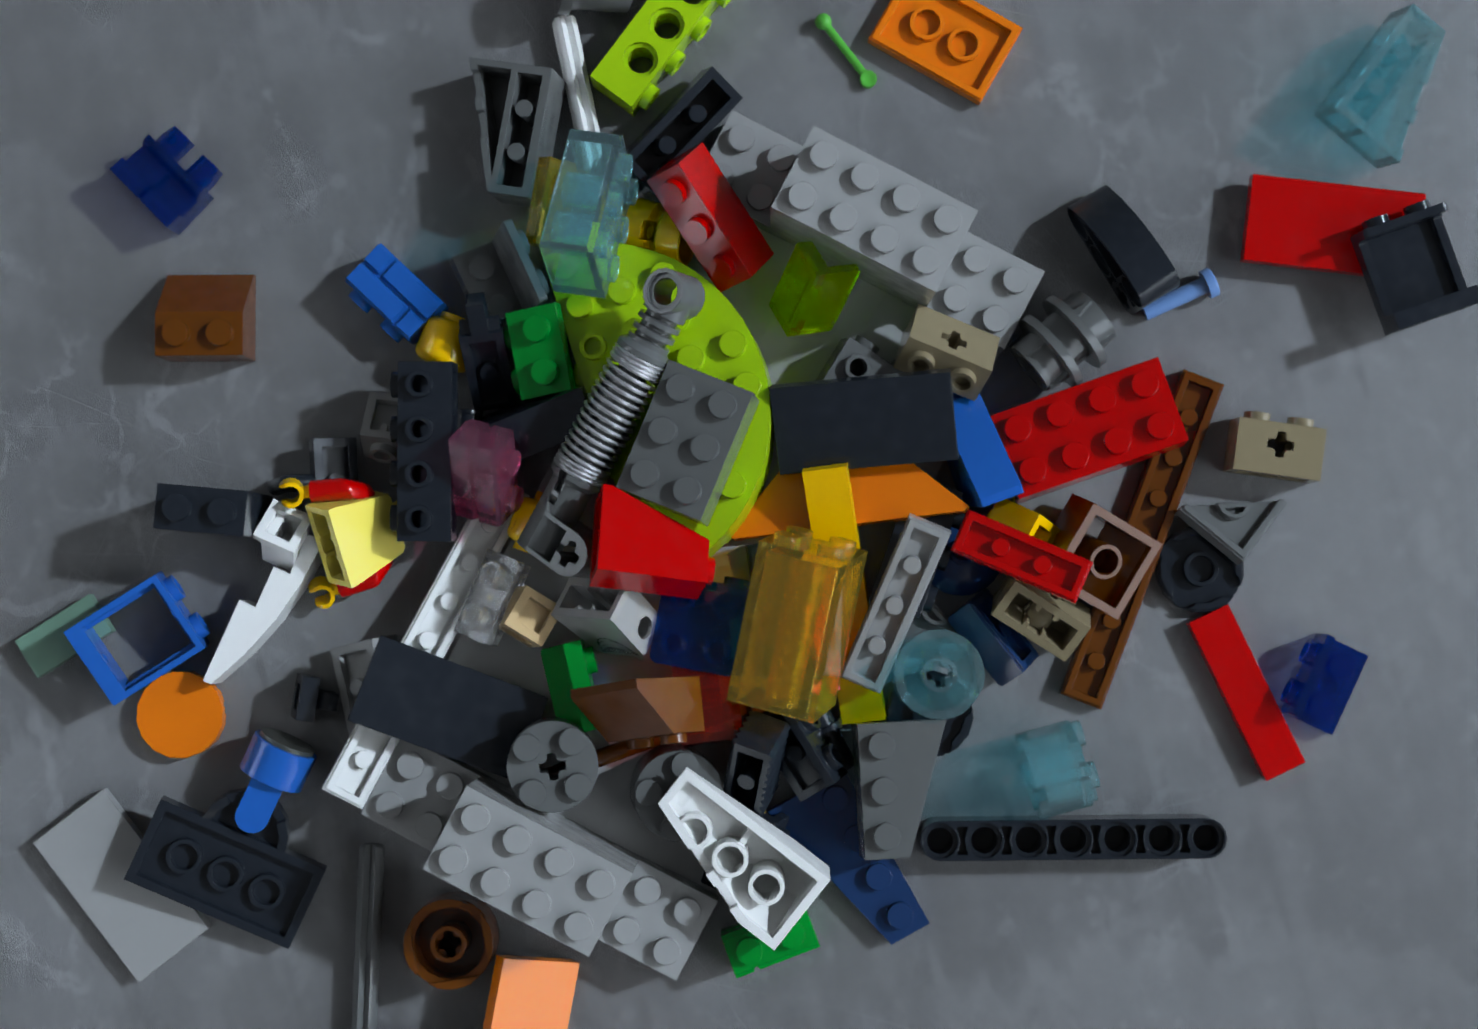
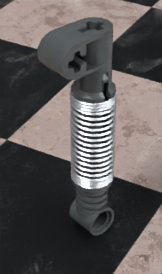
M669 268L657 269L649 275L643 287V305L647 307V310L640 309L638 315L642 319L634 320L633 326L637 329H630L627 334L619 336L617 342H615L613 350L610 351L611 357H608L606 359L607 364L603 365L604 371L599 372L600 378L595 379L596 385L591 387L592 393L587 395L589 400H584L585 407L580 408L581 414L576 415L577 421L572 423L573 428L569 429L570 435L565 436L566 442L561 444L562 448L558 449V453L554 457L551 465L553 475L517 543L557 574L564 577L590 578L593 530L579 521L592 495L599 493L602 485L607 482L609 475H611L609 469L615 468L613 462H617V455L622 454L620 448L626 447L624 441L630 440L628 434L634 433L632 427L637 426V422L634 419H641L638 412H645L642 405H649L646 398H653L650 391H656V387L652 383L659 384L669 360L667 355L670 349L666 345L673 346L675 339L672 335L678 336L681 331L677 324L683 326L686 320L697 316L703 307L705 290L702 283L695 277ZM677 287L676 298L671 302L672 292ZM611 361L617 362L619 365L613 364ZM565 546L576 547L575 552H565L563 549Z

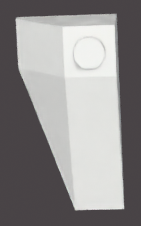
M688 767L682 771L658 802L659 807L684 844L693 852L705 870L707 878L714 887L716 886L730 907L729 910L737 922L773 950L778 947L830 881V867L789 835Z

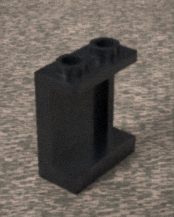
M1429 199L1417 202L1403 208L1404 216L1389 220L1387 213L1362 222L1363 230L1350 237L1385 336L1478 304V286L1474 285L1467 288L1442 219V213L1448 211L1446 202L1431 206Z

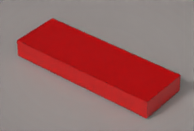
M969 509L950 550L953 553L1073 604H1076L1093 565V562Z

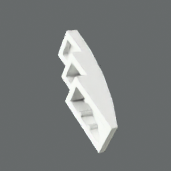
M307 534L291 572L280 567H273L257 603L251 600L238 601L204 676V682L209 684L222 683L251 658L286 620L308 588L309 582L314 578L322 563L314 534Z

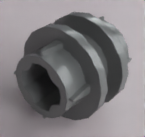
M1077 291L1064 300L1055 295H1049L1042 303L1047 317L1040 322L1032 315L1023 316L1019 320V326L1023 333L1010 345L1011 352L1020 367L1044 391L1053 390L1062 382L1067 383L1071 387L1081 384L1083 376L1078 365L1085 360L1090 365L1100 368L1107 360L1104 348L1116 337L1114 327L1108 317L1085 293Z

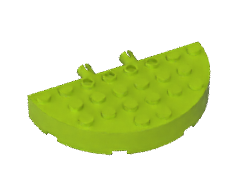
M610 242L573 244L541 252L556 301L561 304L565 330L576 364H574L575 369H573L576 387L584 385L587 393H592L591 387L596 385L595 379L600 378L599 372L604 371L603 365L607 364L606 359L611 357L610 351L613 350V346H615L619 336L627 334L630 329H637L633 326V322L635 319H642L638 315L640 309L647 310V307L643 305V287L646 279L652 272L660 268H669L695 277L702 283L705 290L703 307L697 316L686 320L683 326L677 324L681 331L678 336L672 335L675 339L673 346L666 345L670 349L667 355L668 359L751 391L760 402L708 527L641 499L638 500L709 540V557L713 556L725 543L727 544L732 539L731 537L745 521L762 492L773 458L775 431L769 390L772 383L758 344L744 320L729 300L695 270L671 257L646 248ZM677 287L672 292L671 302L676 298ZM611 361L613 364L619 365V363ZM650 391V392L652 393V397H653L654 394H655V391ZM646 398L649 405H642L645 412H638L641 419H634L637 422V426L632 427L634 433L628 434L630 440L624 441L626 447L620 448L622 454L617 455V462H613L615 468L609 469L611 472L609 476L611 479H614L615 486L618 483L653 398Z

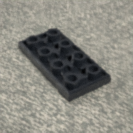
M950 368L773 384L769 388L780 475L802 473L803 468L848 463V469L959 460Z
M380 635L347 720L508 779L507 758L511 745L526 726L541 719L548 697Z

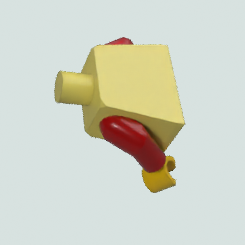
M295 478L282 480L279 488L294 487L299 491V495L294 499H282V505L287 508H295L302 503L303 499L308 498L312 502L305 505L327 577L318 576L313 578L308 584L309 593H314L321 589L328 591L327 594L315 598V605L321 609H326L335 602L336 595H341L345 598L380 585L393 565V560L400 556L405 549L404 541H397V532H392L390 529L391 505H397V501L392 503L388 493L374 491L367 483L345 478L311 480L309 485L303 486Z

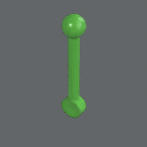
M825 13L819 14L815 19L816 27L820 30H825L860 75L859 81L861 86L866 89L874 87L877 82L876 74L871 70H866L832 27L831 17Z

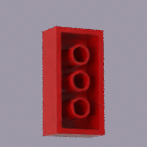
M1158 357L990 416L1024 490V493L1014 496L1017 504L1183 447L1189 440Z

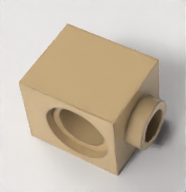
M527 585L516 587L493 626L530 648L542 647L557 622L551 616L556 603Z

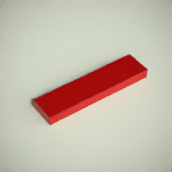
M1226 604L1187 622L1186 625L1262 779L1268 781L1305 763L1306 761L1229 605Z

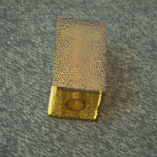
M787 526L786 531H775V534L758 542L726 700L809 723H815L836 704L868 551L857 549V542L851 539L831 536L829 541L812 538L813 531L810 529Z

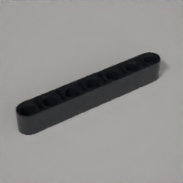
M1201 814L939 816L928 818L921 823L917 832V841L926 856L936 861L1205 859L1216 857L1222 853L1226 846L1227 835L1226 830L1219 822ZM1164 825L1168 833L1166 842L1160 847H1152L1149 843V833L1154 827ZM1201 825H1208L1211 829L1210 841L1202 847H1196L1193 841L1195 830ZM1070 826L1078 827L1081 835L1078 844L1072 848H1063L1060 843L1062 831ZM1112 826H1121L1124 831L1122 843L1114 848L1107 847L1104 841L1106 831ZM939 827L947 829L950 838L944 848L935 850L928 847L927 836L931 830ZM981 827L990 828L993 832V841L990 846L985 849L974 848L971 843L974 831ZM1023 827H1034L1037 834L1034 845L1026 849L1018 848L1015 841L1018 831Z

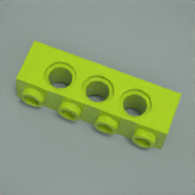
M647 0L591 73L590 78L593 87L633 117L641 108L645 111L648 110L660 93V89L657 87L666 74L673 76L680 69L686 59V54L683 53L692 40L699 42L705 36L712 24V20L709 19L718 6L725 8L731 0H702L697 4H689L684 0ZM664 23H672L679 28V32L669 39L661 38L656 34L657 28ZM638 57H647L653 62L651 69L645 73L634 72L631 70L630 65Z

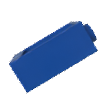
M162 570L63 632L113 706L205 649L210 644L206 636L211 632L206 622L198 612L193 614L189 612L182 602V599L186 597L183 588L173 575L166 578ZM155 588L191 643L129 681L93 626Z

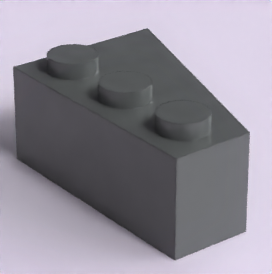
M469 57L470 69L474 75L476 97H474L475 106L480 119L482 134L480 144L487 192L504 204L543 209L566 82L553 68Z
M947 719L852 723L859 856L864 860L911 857Z

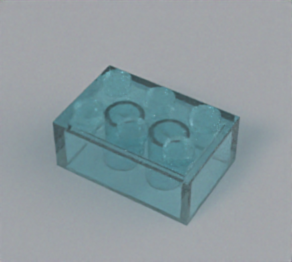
M570 129L539 243L554 292L606 299L609 283H615L618 278L620 259L617 251L619 243L625 244L627 241L629 218L626 215L629 205L635 206L639 190L638 180L632 177L633 156L627 154L623 135Z

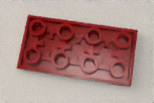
M1252 174L1249 177L1240 262L1364 277L1350 237L1362 231L1361 223L1368 219L1386 213L1389 220L1404 216L1403 208L1426 200V194Z

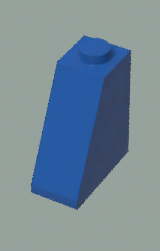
M953 393L959 460H947L956 490L963 492L961 500L970 507H985L1024 493L1022 484L980 393L975 401Z

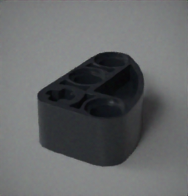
M1104 185L1067 207L1068 216L1074 228L1127 312L1135 314L1180 286L1179 276L1159 243L1135 212L1109 186Z

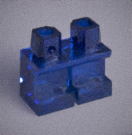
M173 126L157 140L148 134L143 140V146L127 160L122 157L110 170L168 229L180 235L214 199L209 191L215 186L223 173L205 155H202L186 170L179 160L195 145L180 129Z

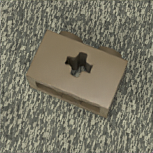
M918 304L902 334L893 368L903 372L950 368L953 393L975 401L992 373L1000 337Z
M1244 411L1243 417H1237L1229 421L1223 472L1306 484L1321 481L1327 429L1313 427L1314 420L1301 417H1287V423L1270 421L1271 414ZM1275 439L1276 444L1283 445L1282 452L1275 454V449L1267 447L1268 441Z
M1007 576L993 595L991 609L993 617L1064 662L1067 661L1091 629V609L1081 602L1077 601L1076 604L1070 603Z

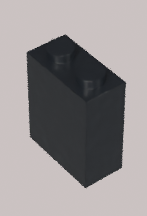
M157 483L153 528L186 533L253 538V533L271 504L273 497L244 490Z

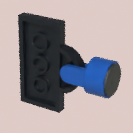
M273 728L256 730L240 763L241 770L252 777L246 788L230 790L216 798L206 813L164 795L156 808L124 880L289 949L326 871L327 865L287 848L291 833L289 818L278 800L283 791L289 793H300L317 759V755L314 753L315 750L303 740Z

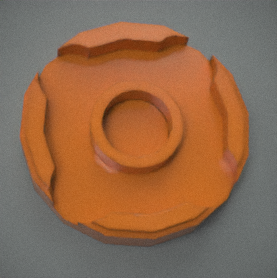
M174 671L154 680L144 689L137 704L136 722L145 742L154 751L170 758H188L207 751L219 740L226 725V713L223 703L225 701L221 691L215 684L206 683L203 681L204 676L188 671Z

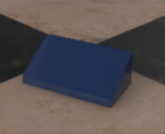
M983 588L952 613L948 621L999 686H1004L1022 674L1039 655L1025 636L991 615L993 595L988 589Z

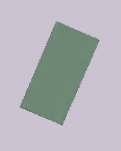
M88 594L15 640V643L37 678L44 677L78 655L63 632L102 608L94 594ZM108 617L93 626L101 640L116 631Z

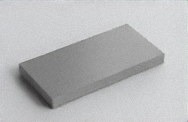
M105 788L33 844L139 983L206 932L212 925L202 912L124 880L144 835L109 789Z

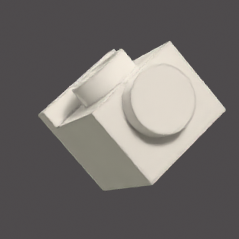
M273 499L254 531L253 539L261 542L262 560L291 572L307 534H313L307 513L296 508H287L280 501Z

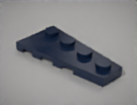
M847 774L835 784L825 787L800 802L795 794L767 810L773 817L780 812L789 815L785 828L790 831L789 836L830 867L831 881L891 945L930 924L894 859L864 860L859 856L856 790Z

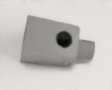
M570 577L551 616L602 653L635 656L642 662L651 659L658 650V642L654 637L661 625V616L640 592L589 586L590 578Z

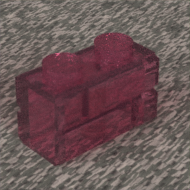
M470 419L465 421L448 439L455 512L458 516L471 520L479 518V522L498 527L503 525L512 513L517 512L523 502L524 491L522 487L518 486L517 481L521 453L515 450L513 430L496 425L489 427L488 423Z

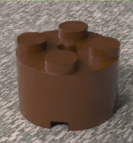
M463 892L441 894L427 902L410 921L403 942L405 959L409 968L416 976L418 975L428 982L429 985L437 989L452 990L465 987L477 979L493 960L499 945V927L492 910L487 906V903ZM449 931H452L454 937H460L461 939L456 949H453L451 942H444L443 940Z

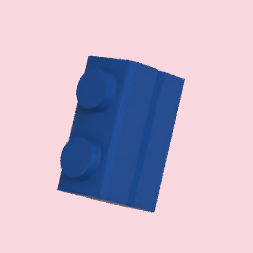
M382 243L378 244L345 280L354 289L348 296L366 313L374 308L385 319L379 326L397 343L405 338L411 344H416L427 321L432 316L440 317L441 312H447L449 308Z

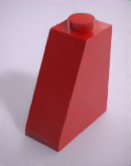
M603 484L595 501L589 586L698 599L706 584H712L715 575L716 563L714 557H709V540L619 488Z

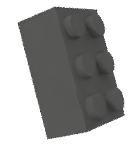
M668 360L616 487L633 497L708 527L760 401L751 391Z

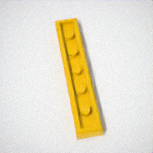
M848 463L803 468L802 477L822 601L825 604L841 689L837 690L842 725L886 720L883 689L879 694L839 677L869 607Z

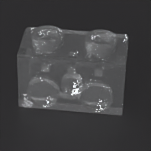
M487 549L454 631L482 644L498 647L504 634L502 630L498 629L515 588L524 585L531 566Z

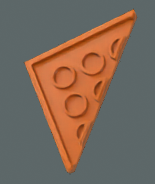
M914 463L849 469L857 526L888 521H905L909 513L921 518H929V516L944 514H962L969 509L965 502ZM778 472L757 498L745 521L731 538L735 541H742L750 538L775 537L811 531L802 473L780 475V472Z

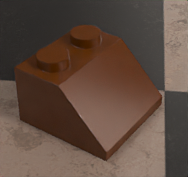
M254 274L167 275L155 310V356L168 362L255 361L256 276Z
M1072 493L1054 524L1060 530L1052 545L1093 562L1078 598L1118 620L1161 548L1162 543L1099 505Z
M699 676L635 678L570 690L573 702L608 743L626 741L627 750L654 747L653 738H659L660 745L686 743L688 733L705 731Z

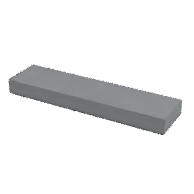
M909 513L839 677L879 694L881 693L947 544L951 530Z

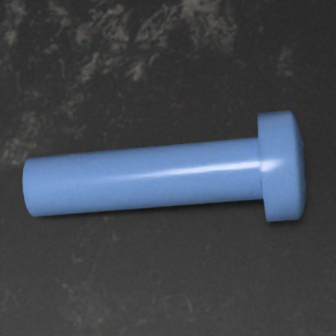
M1209 268L1199 271V279L1171 291L1141 309L1145 319L1148 321L1205 294L1210 299L1219 296L1220 288L1213 272Z

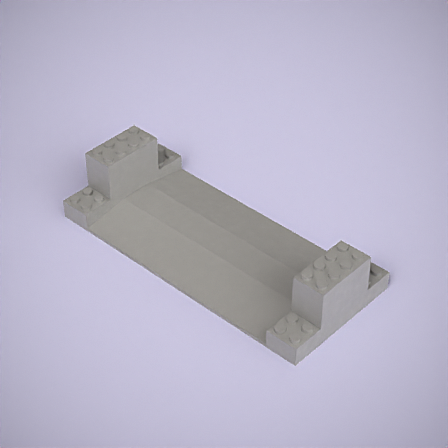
M732 110L710 151L714 161L774 253L751 278L721 292L742 317L758 344L767 365L772 385L815 381L840 340L847 337L855 340L857 335L874 343L880 349L877 355L892 363L893 359H896L902 334L918 304L1000 337L995 357L996 361L1009 342L1045 272L968 232L978 212L977 209L816 126H813L802 146ZM693 255L687 266L713 284L696 256ZM775 437L773 458L762 492L779 472ZM944 461L914 464L935 479ZM551 465L537 491L544 492L553 475ZM609 476L605 484L615 486L614 479H611ZM599 493L592 495L579 521L592 530L595 501ZM894 521L857 526L868 599L896 523ZM811 531L775 537L750 538L742 541L731 539L711 556L715 558L716 563L714 579L711 585L706 584L698 599L641 593L661 616V625L654 637L658 642L657 652L651 659L642 662L635 656L605 654L593 647L599 671L592 674L594 685L635 678L699 676L703 711L742 698L746 696L745 691L759 686L767 689L797 678L801 690L818 684L803 607L807 601L817 599L822 601ZM790 538L810 669L767 676L764 671L745 545ZM511 539L448 660L548 697L541 719L556 717L541 658V650L581 640L582 638L557 620L543 646L530 648L493 625L516 587L527 585L557 603L570 577L557 574L531 554L513 548L515 541ZM565 546L563 551L575 552L576 547ZM584 641L585 648L591 647L590 644ZM791 698L770 706L771 711L763 714L772 716L794 702L795 699ZM747 715L705 729V731L688 735L686 743H679L677 745L688 746L701 752L718 772L724 787L731 742ZM597 729L587 732L593 740L596 750L616 743H608ZM399 740L361 812V815L431 851L423 867V870L587 957L590 956L597 941L600 940L675 981L678 979L718 902L720 892L701 883L704 869L693 852L687 848L682 840L672 842L651 832L642 823L630 799L632 773L636 763L649 750L599 767L595 785L587 798L569 810L550 813L538 811L524 805L512 790L509 780L505 777ZM556 753L547 754L546 762L540 764L541 769L564 761L557 760Z

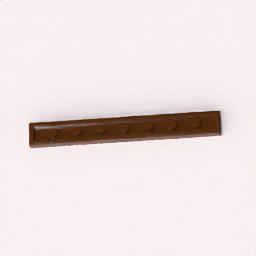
M1185 369L1180 371L1172 396L1189 440L1183 447L1146 460L1124 518L1125 522L1162 543V546L1118 620L1091 605V629L1074 650L1059 689V694L1097 709H1102L1224 384Z

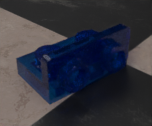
M1316 633L1314 639L1309 638L1301 649L1299 661L1302 662L1296 678H1290L1282 691L1280 700L1284 704L1281 712L1326 734L1333 735L1368 659V655L1336 641V638L1329 634Z

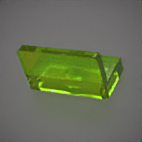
M812 241L798 242L769 303V307L787 337L826 332L833 329L861 273L857 264L828 267Z

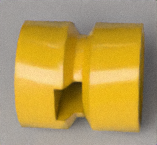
M641 198L634 199L624 217L621 244L650 249L687 266L694 253L662 204Z

